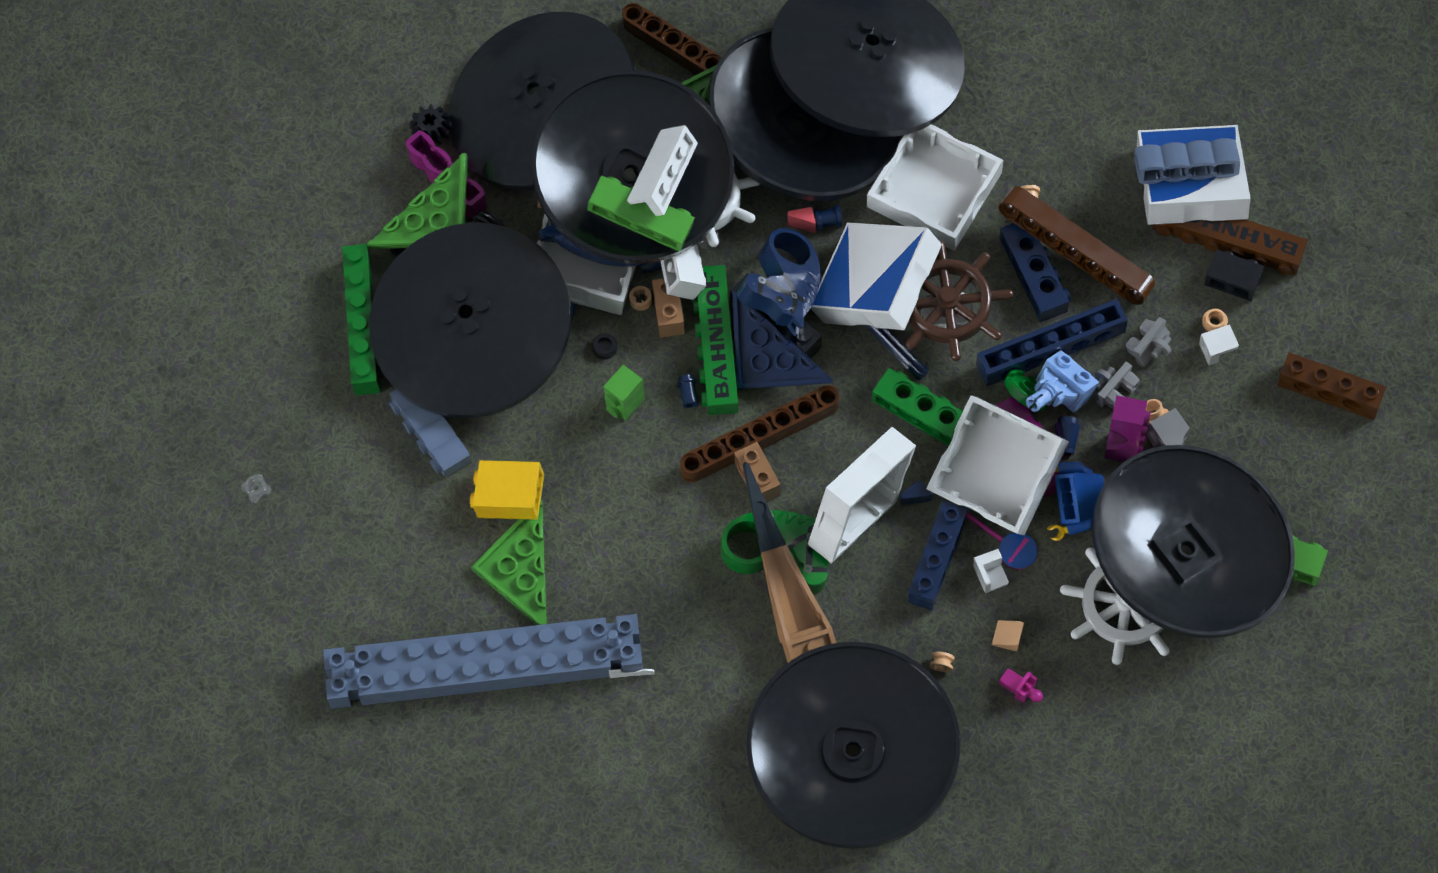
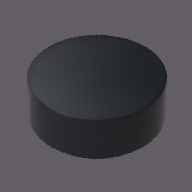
M602 333L593 339L592 350L598 358L609 359L616 354L618 349L617 341L611 334Z

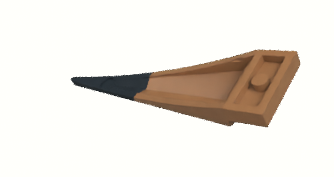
M744 462L743 469L779 643H782L787 662H790L799 655L814 648L834 644L836 640L830 623L806 583L771 514L749 463Z

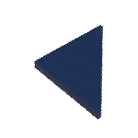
M732 292L736 386L738 390L833 384V379L761 312L742 304L737 297V292Z

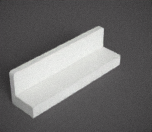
M685 125L660 131L627 199L630 205L646 202L655 216L665 214L698 144Z

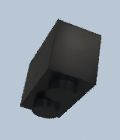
M1216 249L1206 274L1204 285L1252 302L1262 277L1264 266L1253 259H1243L1230 251Z

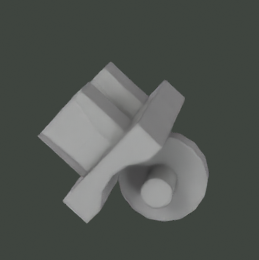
M1159 317L1156 322L1145 319L1139 329L1144 337L1141 340L1131 337L1126 343L1128 353L1136 358L1138 365L1141 367H1145L1152 357L1157 358L1160 354L1163 356L1170 354L1171 348L1168 343L1171 341V338L1169 337L1170 332L1165 327V319Z
M1125 362L1117 372L1113 367H1109L1107 371L1098 369L1095 372V377L1099 381L1096 388L1100 390L1103 387L1098 393L1099 400L1096 402L1097 405L1103 408L1106 404L1114 409L1116 395L1123 396L1117 391L1120 387H1123L1130 393L1135 391L1139 386L1140 379L1131 372L1132 365Z

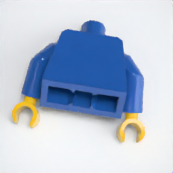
M1059 462L1055 470L1059 474L1054 476L1061 522L1067 526L1049 525L1047 530L1058 529V535L1050 537L1052 540L1059 541L1064 537V534L1069 533V535H1073L1092 528L1094 506L1098 494L1104 485V478L1101 474H1093L1092 469L1081 462Z

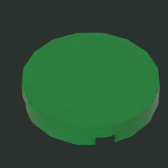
M1012 370L1004 379L1006 389L1019 403L1027 407L1026 399L1036 393L1034 389L1037 384L1036 378L1031 375L1027 378L1023 375L1025 372L1022 370ZM1044 405L1038 411L1041 412L1047 408V405Z

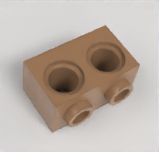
M664 279L652 280L659 337L685 334L680 297L667 295Z
M758 442L734 452L735 465L745 483L743 463L747 462L766 502L781 495L780 483Z

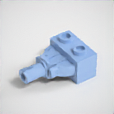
M1060 350L1046 360L1035 380L1037 382L1034 387L1036 393L1026 399V405L1028 408L1032 407L1031 410L1036 412L1044 405L1050 406L1054 401V407L1064 404L1074 413L1089 401L1099 381L1072 360L1070 356Z

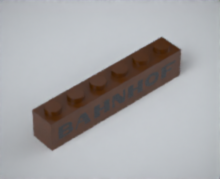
M1246 219L1223 221L1193 220L1184 223L1153 224L1152 228L1162 236L1172 235L1180 238L1187 244L1197 243L1203 245L1209 251L1216 252V249L1230 251L1237 257L1253 259L1260 265L1277 269L1279 273L1284 275H1297L1308 239Z

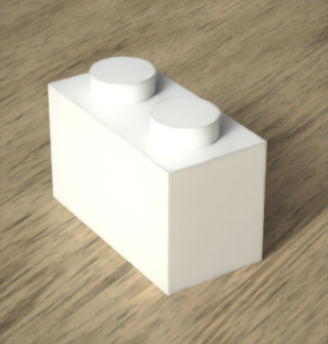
M694 245L674 257L661 260L667 295L694 300L706 286L698 245Z

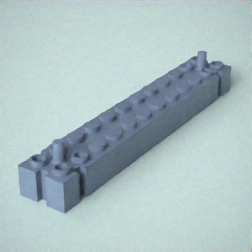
M637 614L616 616V623H606L605 617L355 646V652L346 653L344 647L324 649V666L328 679H325L327 701L330 709L352 707L351 700L360 699L362 705L605 678L610 677L609 670L622 669L623 672L639 671L643 669Z

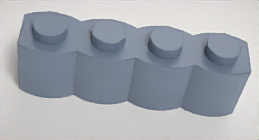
M1220 138L1211 142L1195 140L1186 144L1171 142L1162 146L1146 144L1135 148L1134 162L1138 181L1142 184H1155L1162 181L1179 182L1186 179L1204 180L1213 176L1228 178L1238 175L1240 170V158L1236 141L1230 138Z
M397 390L390 393L391 402H389L391 409L395 415L401 414L405 419L402 422L405 429L410 435L414 433L419 439L416 441L417 446L423 454L428 453L432 458L429 462L437 474L441 472L446 478L471 462L467 449L442 415L434 414L416 406Z

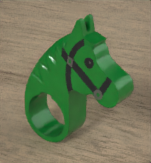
M770 510L812 594L821 592L826 586L829 561L808 545L816 518L789 511ZM751 512L732 520L723 530L720 553L723 562L728 568L740 574H753L764 569L761 555L754 559H742L734 555L727 545L728 540L737 533L752 532L757 534L753 513Z

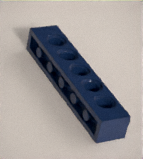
M1115 299L977 353L976 366L987 387L1003 381L1012 370L1016 369L1026 372L1044 365L1048 358L1060 350L1069 355L1126 333L1128 319L1118 299Z

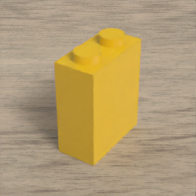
M479 460L478 470L474 471L473 476L474 485H476L475 492L470 495V507L474 509L477 518L538 520L544 481V472L540 462Z

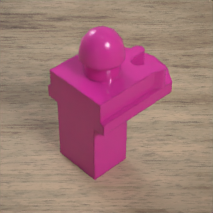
M1008 668L999 680V685L1014 693V699L1024 703L1028 697L1034 702H1040L1043 699L1042 692L1039 689H1035L1037 678L1029 671L1023 678Z

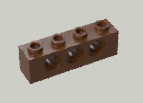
M1290 352L1287 355L1277 386L1372 420H1375L1386 390V386Z

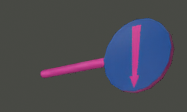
M967 512V519L1001 542L999 552L1002 556V562L1006 566L1013 569H1023L1029 567L1035 561L1037 546L1029 535H1021L1014 532L1003 538Z

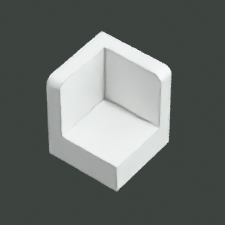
M1230 325L1201 334L1199 342L1208 365L1218 363L1221 354L1236 350L1239 346Z
M999 549L974 557L973 567L985 593L1007 586L1009 583L1001 566L1002 556Z

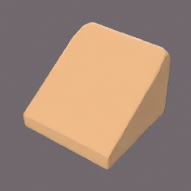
M998 620L992 646L1017 652L1024 622Z

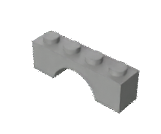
M1174 408L1149 423L1147 437L1154 447L1183 445L1188 437L1190 428L1178 410Z

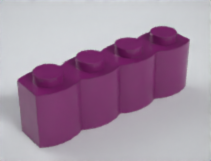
M418 130L405 141L410 161L415 167L425 171L427 178L432 183L447 167L449 168L454 164L451 162L449 155L443 149L435 147L431 137ZM467 176L465 215L473 219L475 215L477 216L479 212L487 208L482 187L476 181L468 179Z

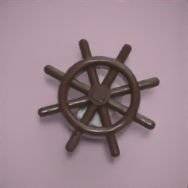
M940 241L942 246L937 255V260L934 262L929 275L921 286L930 295L917 300L909 318L910 324L916 331L906 341L905 346L907 349L912 350L923 337L939 343H949L951 359L959 361L961 359L959 342L973 337L980 330L994 340L1001 339V332L987 323L991 310V301L1012 299L1014 293L1010 289L990 291L985 277L980 273L981 269L990 260L988 253H982L970 265L960 260L947 259L945 243ZM949 274L961 277L954 287H951ZM939 275L941 289L928 281V279ZM969 283H972L978 293L965 294L963 290ZM981 302L980 309L976 315L973 310V303Z

